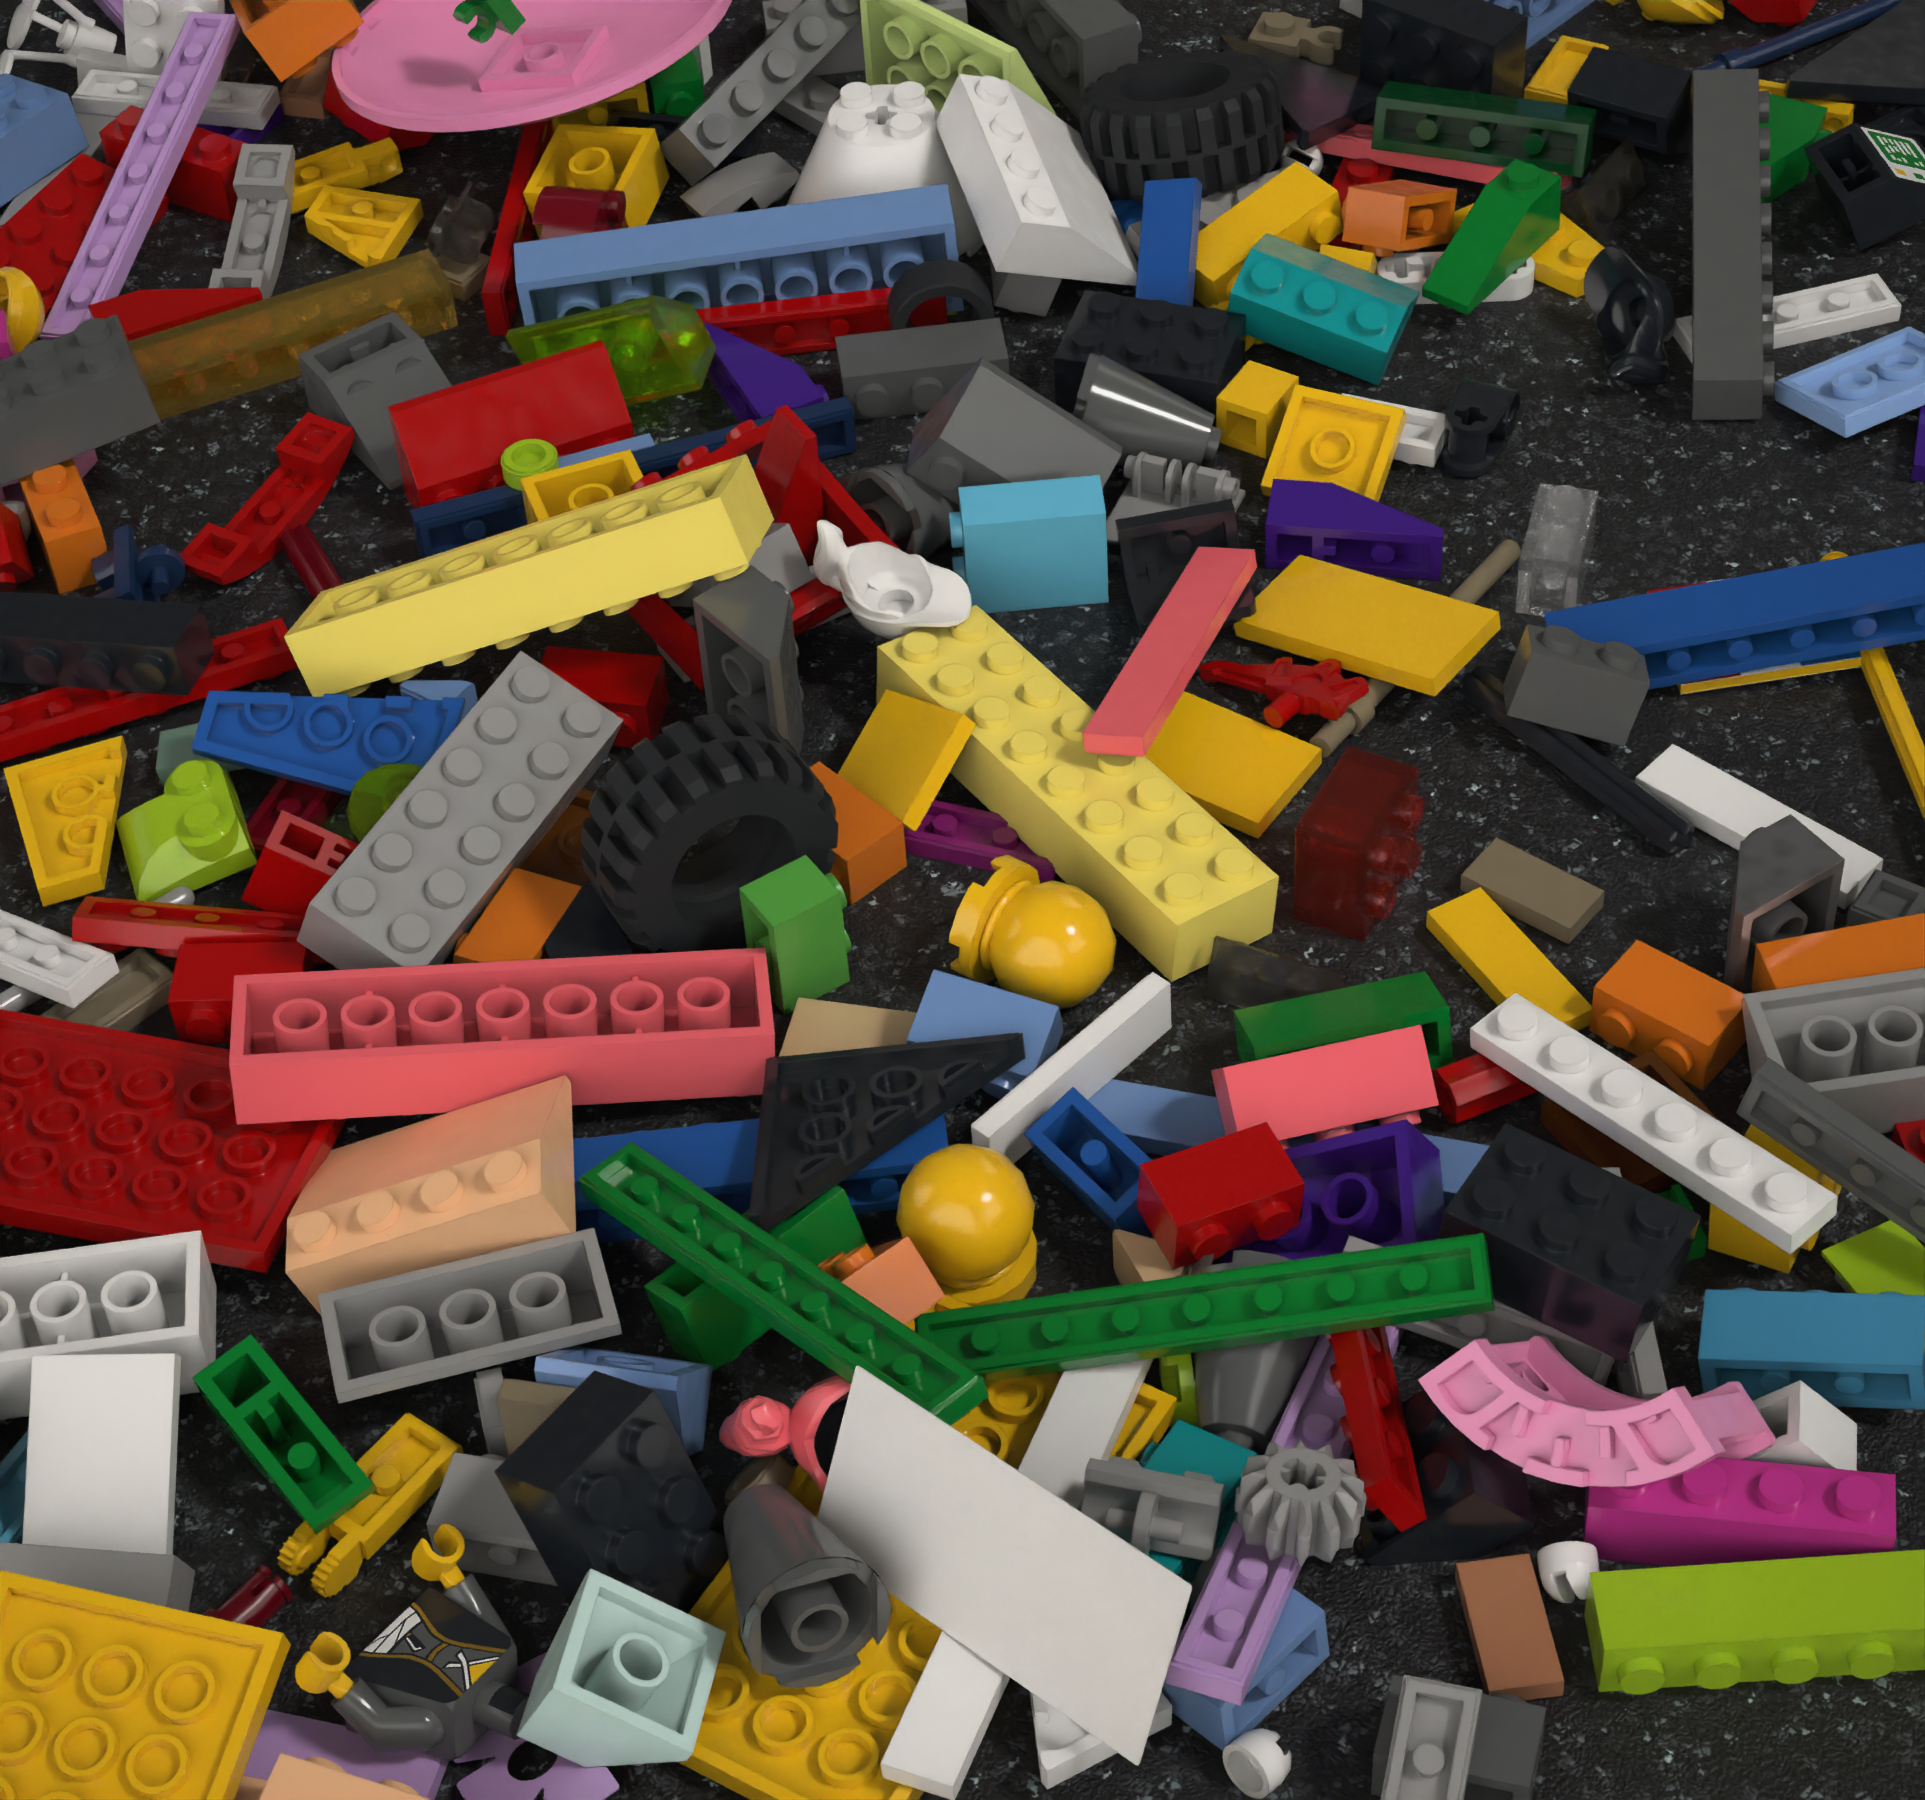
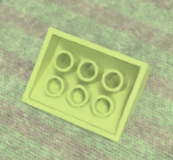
M860 0L866 84L869 86L880 84L898 85L906 81L920 83L925 88V96L932 102L940 114L958 74L981 77L989 75L1008 80L1056 115L1016 48L920 0Z

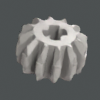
M1299 1438L1293 1448L1286 1449L1277 1443L1269 1442L1264 1455L1248 1456L1246 1467L1242 1470L1240 1487L1236 1488L1234 1510L1237 1512V1522L1243 1525L1242 1529L1245 1531L1246 1544L1254 1546L1265 1545L1269 1560H1274L1284 1554L1294 1556L1299 1566L1302 1567L1308 1556L1314 1555L1325 1562L1331 1563L1337 1550L1353 1547L1354 1539L1359 1534L1361 1517L1364 1516L1366 1493L1363 1492L1364 1482L1358 1479L1355 1473L1354 1460L1346 1458L1334 1459L1330 1444L1317 1450L1306 1448Z

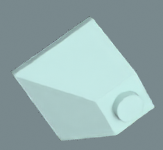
M590 1569L585 1575L535 1676L516 1736L586 1768L687 1761L694 1751L726 1632L594 1569Z

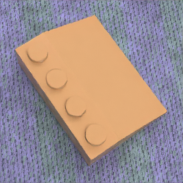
M566 1075L331 1150L326 1160L301 1191L287 1218L285 1268L287 1276L321 1315L317 1294L576 1232L572 1092L570 1080Z

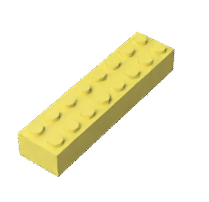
M744 454L321 591L285 634L284 638L312 697L324 696V694H345L351 698L371 686V682L387 677L391 683L402 682L420 673L424 668L423 666L441 661L443 666H453L472 657L476 653V649L495 644L498 650L507 649L526 640L530 636V632L546 627L552 633L561 632L580 623L584 619V615L603 610L606 616L615 615L633 607L638 602V598L658 593L660 598L673 597L689 589L693 585V581L713 575L716 581L733 578L749 567L750 560L761 546V541L774 518L748 456Z
M977 605L972 606L970 616L961 624L949 627H922L877 646L876 703L878 704L883 693L888 689L963 713L975 722L976 726L950 773L991 812L1002 816L1008 822L1007 827L1014 829L1017 837L1037 856L1047 858L1053 864L1055 873L1067 884L1077 886L1095 899L1106 910L1111 926L1170 982L1272 933L1279 876L1147 757L1085 752L1082 733L1095 711Z

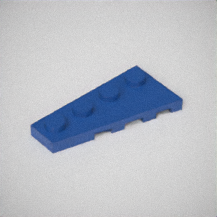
M209 691L191 749L195 755L390 807L460 724L466 703L465 698L443 697L442 700L412 699V696H386V699L350 698L349 695L324 694V697L291 696L290 693Z

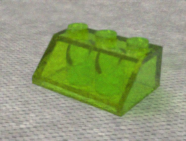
M657 295L510 329L506 335V339L521 364L602 340L606 346L626 406L700 390L716 350V346L693 304Z

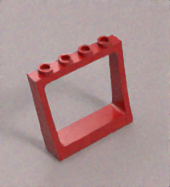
M752 419L740 423L726 435L725 441L727 444L711 453L705 445L699 446L680 459L677 464L680 470L662 479L658 472L647 474L638 480L630 488L629 492L747 454L749 461L758 457L772 419L760 426H757ZM819 459L824 517L842 530L843 541L846 546L850 547L860 543L879 541L901 550L853 500ZM817 577L790 592L789 594L794 603V612L792 613L794 638L847 608L848 606L843 599L842 592L823 584ZM656 593L638 598V602L627 610L628 613L701 691L705 690L697 632Z

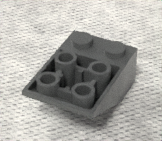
M393 311L298 354L309 407L318 416L353 428L355 438L350 448L351 451L389 490L402 485L403 481L387 406L452 386L422 338Z

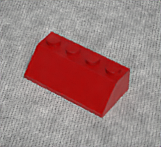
M602 340L387 406L405 495L413 509L507 485L503 477L501 455L506 448L520 440L540 439L547 441L556 448L558 457L634 437L632 421L606 346Z

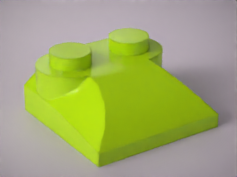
M197 759L182 763L167 778L163 794L134 808L116 820L136 899L140 901L152 902L178 886H186L194 891L252 867L258 862L234 782L226 768H221L218 763L212 760Z

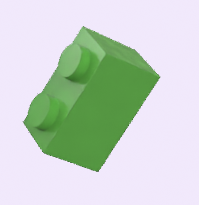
M804 855L739 888L747 948L766 947L771 1000L784 1015L794 1011L798 997L817 999L850 982L847 953L851 952L852 946L844 928L842 909L847 907V899L842 886L831 873L824 875L807 855Z

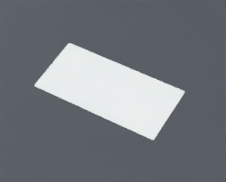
M856 1366L817 1519L879 1575L887 1592L1135 1765H1139L1189 1602L1192 1585L862 1367Z

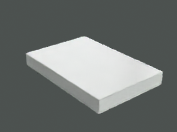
M175 1353L32 1355L22 1544L173 1555L181 1356Z

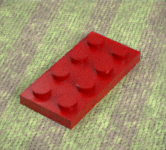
M84 153L77 156L0 227V268L6 266L15 267L23 271L32 280L40 292L44 303V323L116 169ZM164 195L150 228L168 212L167 195Z

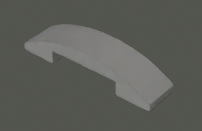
M242 144L233 181V187L238 199L221 269L213 268L208 288L259 287L266 308L280 272L290 224L295 173V150L293 145Z

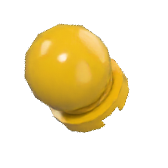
M1010 855L993 859L990 863L996 872L990 877L984 887L972 882L956 912L949 935V943L959 947V958L950 963L951 969L982 984L997 978L1000 987L1004 990L1059 1006V1009L1074 1007L1095 994L1113 969L1117 941L1106 910L1095 899L1075 885L1053 880L1040 884L1038 871L1034 867Z
M955 1144L940 1148L913 1166L901 1188L896 1221L902 1238L906 1236L910 1238L944 1294L971 1306L1024 1299L1036 1281L1038 1247L1032 1230L1035 1203L1023 1173L1006 1155L976 1144Z

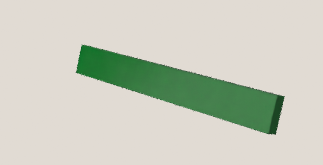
M630 1142L578 1178L585 1198L848 1382L852 1383L855 1367L860 1366L950 1426L989 1397L982 1376L635 1143Z
M1479 1233L923 1313L917 1316L914 1322L916 1333L962 1364L968 1366L971 1370L982 1376L985 1382L1489 1312L1495 1311L1487 1242L1484 1234Z

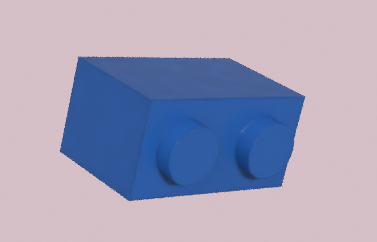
M1072 1087L1024 1133L1025 1137L1043 1165L1113 1231L1120 1229L1148 1237L1151 1232L1137 1210L1136 1205L1140 1164L1152 1160L1082 1094Z

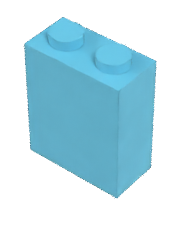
M1100 475L958 487L960 512H949L951 546L952 548L962 547L963 556L952 557V570L969 587L972 606L977 605L985 613L1109 603L1106 510Z

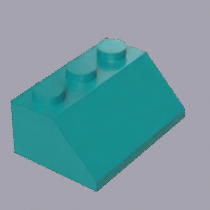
M1266 233L1251 248L1230 292L1227 312L1246 314V335L1379 386L1420 292Z

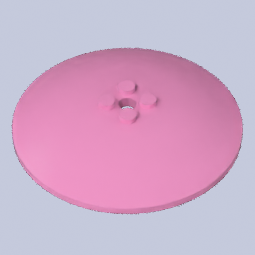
M374 0L360 13L365 23L358 27L359 32L357 36L343 47L335 48L331 64L332 73L341 98L353 111L373 122L389 127L423 132H466L528 125L565 116L596 105L666 69L700 44L716 28L725 16L732 0H511L526 21L513 35L496 28L493 36L484 43L477 42L467 35L476 25L477 15L468 24L462 23L453 17L455 8L466 0Z

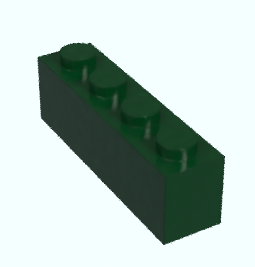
M1387 81L1377 96L1371 149L1507 167L1513 160L1518 159L1548 172L1583 177L1590 161L1597 108Z

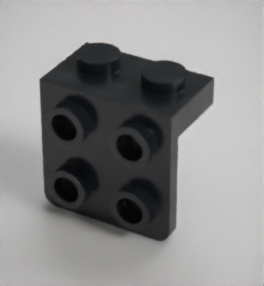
M1231 499L1115 520L1124 584L1139 632L1142 634L1146 632L1198 547L1240 549L1236 513ZM1249 582L1223 626L1235 624L1242 618L1250 617L1256 613V601Z

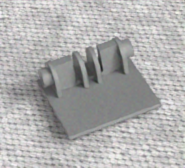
M1142 451L1138 456L1128 455L1123 474L1124 477L1131 479L1106 521L1107 544L1119 546L1115 523L1117 519L1228 499L1232 500L1236 513L1245 496V490L1239 489L1240 480L1231 477V473L1228 470H1216L1203 466L1198 468L1196 463L1190 462L1182 476L1181 460L1172 459L1167 469L1166 458L1149 455L1147 452Z

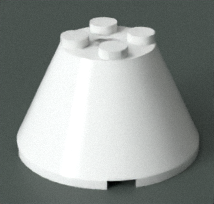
M906 81L898 85L880 84L871 86L863 82H852L843 86L840 90V98L832 105L786 206L948 184L955 222L958 257L967 252V256L971 257L984 244L936 127L939 113L932 102L925 96L924 86L914 81Z

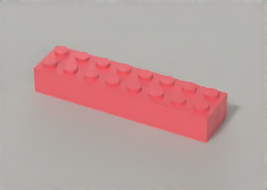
M766 947L234 975L229 1069L237 1125L448 1113L566 1075L571 1082L572 1106L762 1095L766 1059L775 1057V1031Z

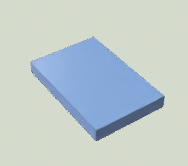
M1908 326L1779 379L1777 382H1774L1775 401L1844 438L1925 405V334Z

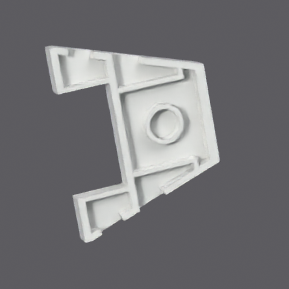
M123 0L126 55L82 47L76 57L78 87L91 69L161 75L189 13L225 14L224 0ZM227 60L217 81H224L227 75Z

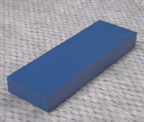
M1196 177L1145 181L1135 298L1164 300L1173 304L1193 306L1202 183Z

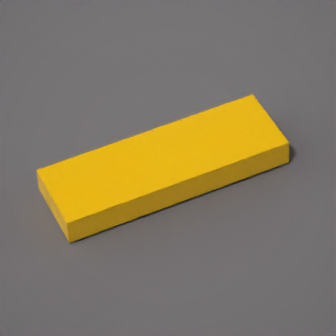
M1481 887L1427 911L1426 927L1498 1006L1514 993H1517L1576 1031L1590 1025L1592 1006Z

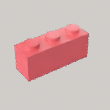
M1421 1025L1211 1070L1225 1136L1267 1122L1283 1149L1290 1148L1288 1138L1313 1133L1316 1142L1355 1132L1354 1124L1379 1119L1380 1125L1405 1119L1412 1125L1421 1123L1419 1109L1439 1105Z

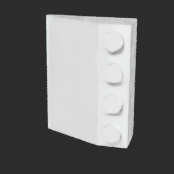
M958 74L936 120V127L996 272L1136 286L1138 264L1097 171L1089 158V153L1084 147L1080 133L1008 80L989 75L981 77Z

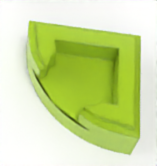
M1191 1353L1160 1357L1159 1378L1162 1391L1177 1397L1173 1421L1169 1427H1173L1178 1419L1198 1427Z

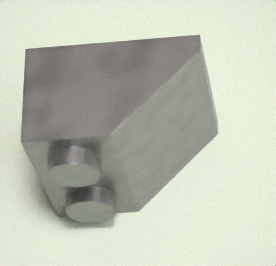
M1792 814L1766 828L1760 827L1755 829L1740 843L1728 929L1724 984L1743 994L1753 993L1751 984L1756 944L1833 930L1845 859Z

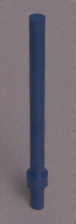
M1869 0L1746 49L1740 50L1735 47L1716 54L1712 62L1687 71L1692 73V89L1693 70L1751 69L1871 22L1904 0Z

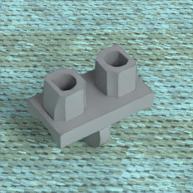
M1112 1456L1108 1461L1090 1458L1085 1470L1081 1512L1147 1556L1150 1550L1211 1562L1215 1551L1224 1484L1215 1483L1211 1475L1185 1471L1179 1476L1144 1469L1136 1460Z

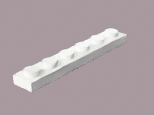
M1514 993L1470 1028L1471 1048L1787 1253L1792 1254L1836 1215L1838 1199L1836 1194L1519 994Z

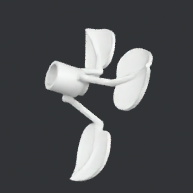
M22 0V3L13 14L8 31L7 46L12 50L5 49L0 56V74H10L14 60L64 63L76 68V57L82 47L113 53L117 35L96 26L94 19L85 16L67 0H53L76 20L74 22L66 19L63 24L36 11L41 0ZM32 20L59 33L56 46L64 49V54L18 50L27 35Z

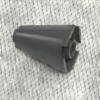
M1090 353L1078 391L1073 416L1123 447L1122 455L1116 464L1117 467H1124L1128 455L1138 456L1141 451L1147 452L1149 455L1166 458L1167 469L1172 459L1181 460L1183 470L1186 469L1190 462L1196 463L1198 468L1201 466L1202 460L1214 462L1223 430L1212 426L1214 414L1103 354Z
M907 462L866 466L844 476L840 483L842 487L901 551L907 554L920 555L927 560L951 539L949 512H960V506L906 473Z
M1234 1250L1231 1263L1212 1265L1213 1253L1203 1256L1192 1267L1191 1275L1291 1261V1259L1264 1252ZM1318 1336L1193 1353L1198 1428L1256 1453L1266 1451Z
M773 1484L757 1485L740 1493L729 1504L724 1514L723 1527L742 1645L752 1668L761 1676L762 1672L774 1676L780 1686L792 1689L821 1686L850 1673L861 1664L856 1654L866 1646L872 1637L878 1645L887 1632L892 1608L887 1589L879 1575L783 1487Z

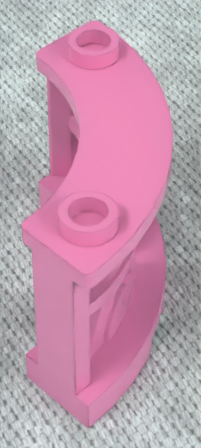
M1545 1335L1534 1336L1528 1341L1493 1345L1490 1344L1487 1338L1473 1340L1418 1379L1439 1410L1477 1446L1483 1450L1491 1449L1504 1459L1522 1467V1472L1551 1482L1577 1487H1628L1656 1482L1699 1468L1717 1457L1745 1460L1772 1447L1776 1441L1774 1434L1742 1384L1738 1381L1727 1382L1714 1390L1691 1397L1685 1386L1672 1388L1652 1400L1635 1398L1608 1389L1582 1374L1564 1358Z

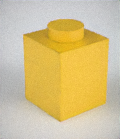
M1249 360L1216 397V427L1223 429L1219 443L1266 459L1273 450L1295 384L1299 385V376Z

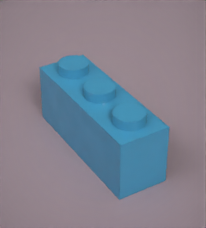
M1736 1288L1732 1290L1705 1289L1698 1353L1703 1393L1714 1390L1727 1382L1738 1381L1753 1401L1801 1380L1835 1407L1925 1410V1295H1904L1898 1292L1863 1294L1830 1293L1824 1290L1789 1292L1757 1291L1751 1288Z

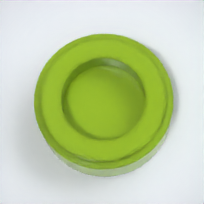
M524 439L515 442L505 449L500 459L504 481L508 486L522 491L520 478L560 468L556 448L551 443L540 439Z

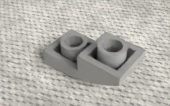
M775 152L759 154L742 159L716 171L682 194L680 198L697 218L737 213L739 207L748 200L759 209H766L770 204L779 201L787 194L789 188L798 181L800 174Z

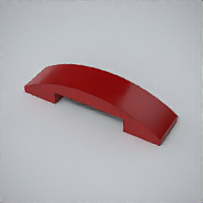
M307 412L275 448L280 461L278 468L223 528L208 522L180 553L185 561V571L218 584L226 585L250 575L274 558L284 548L285 544L281 539L283 532L286 529L294 530L299 524L305 525L329 492L355 438L353 428Z

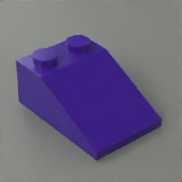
M1407 1119L1284 1149L1305 1182L1299 1226L1290 1229L1279 1238L1268 1241L1260 1239L1229 1250L1222 1255V1263L1232 1262L1234 1250H1251L1276 1254L1291 1260L1343 1253L1349 1235L1382 1247L1437 1240L1445 1210L1440 1150Z

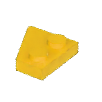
M324 185L305 213L304 218L308 233L374 274L385 276L424 215L421 200L417 198Z

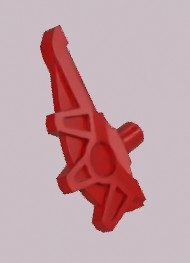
M1292 657L1277 658L1273 664L1241 665L1230 661L1215 660L1199 666L1201 680L1212 683L1219 681L1267 695V699L1273 702L1263 710V715L1267 723L1275 728H1280L1297 713L1303 715L1320 714L1321 717L1338 721L1349 705L1369 693L1366 679L1361 676L1344 679L1340 675L1342 672L1341 662L1330 658L1314 666L1293 665Z

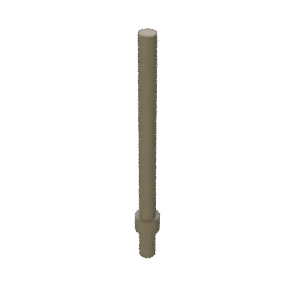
M1510 539L1503 540L1449 597L1475 604L1521 556L1519 545ZM1370 677L1367 680L1369 693L1349 705L1338 721L1330 719L1310 739L1309 743L1322 748V757H1328L1349 734H1358L1374 718L1375 707L1396 685Z

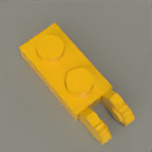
M405 1413L356 1462L373 1483L376 1490L317 1535L303 1522L294 1531V1534L291 1537L289 1536L288 1540L283 1543L282 1549L279 1550L280 1555L277 1557L279 1559L278 1565L292 1576L293 1574L295 1576H298L299 1573L303 1574L306 1569H309L311 1563H315L324 1554L330 1537H334L339 1542L328 1552L326 1558H322V1561L312 1573L314 1575L311 1579V1587L325 1598H331L333 1595L336 1596L345 1585H348L357 1576L363 1559L369 1560L442 1485L454 1452L464 1454L462 1446L412 1414Z

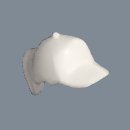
M827 520L817 521L819 541L813 560L815 575L823 584L842 592L843 599L852 615L867 630L883 638L894 640L922 627L955 626L965 622L970 616L972 602L969 587L957 573L931 564L920 555L907 554L894 546L879 541L860 543L847 547L843 541L842 530Z

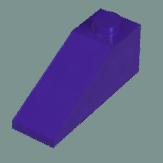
M707 322L696 325L702 370L739 423L774 415L777 408L786 404L791 410L829 401L828 394L823 385H815L802 366Z
M1273 479L1265 524V568L1284 570L1299 555H1304L1377 577L1440 581L1444 529L1333 483Z

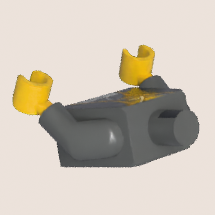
M442 1524L434 1534V1542L444 1557L433 1552L430 1544L424 1538H421L413 1550L411 1564L418 1576L428 1581L440 1580L446 1590L441 1593L429 1587L350 1664L351 1655L347 1643L340 1636L332 1632H322L310 1646V1652H305L295 1668L296 1682L301 1689L313 1694L329 1691L334 1696L331 1705L345 1719L346 1729L361 1735L372 1748L380 1752L418 1751L446 1760L461 1758L488 1729L514 1740L520 1739L516 1735L529 1694L519 1690L518 1650L516 1643L473 1574L464 1577L457 1566V1562L462 1557L465 1549L462 1534L454 1526Z

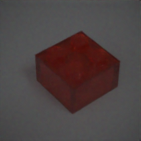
M1347 746L1295 828V919L1365 941L1377 919L1385 921L1388 918L1396 900L1397 886L1403 877L1410 879L1414 875L1422 855V843L1415 840L1416 829L1419 826L1425 807L1424 797L1418 796L1419 768Z

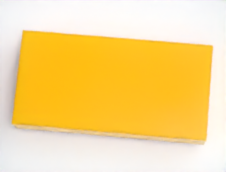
M1561 35L1525 87L1524 99L1568 104L1567 90L1592 48L1595 46L1609 50V46Z

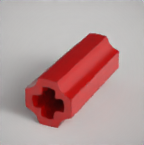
M1479 1052L1431 1070L1439 1103L1436 1108L1444 1115L1448 1124L1465 1121L1539 1092Z

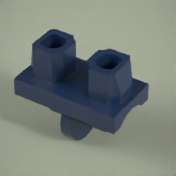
M129 524L113 530V550L92 559V572L96 582L104 590V592L93 596V598L160 602V595L175 589L185 579V561L182 555L162 544L154 545L144 551L141 550L134 541V530Z

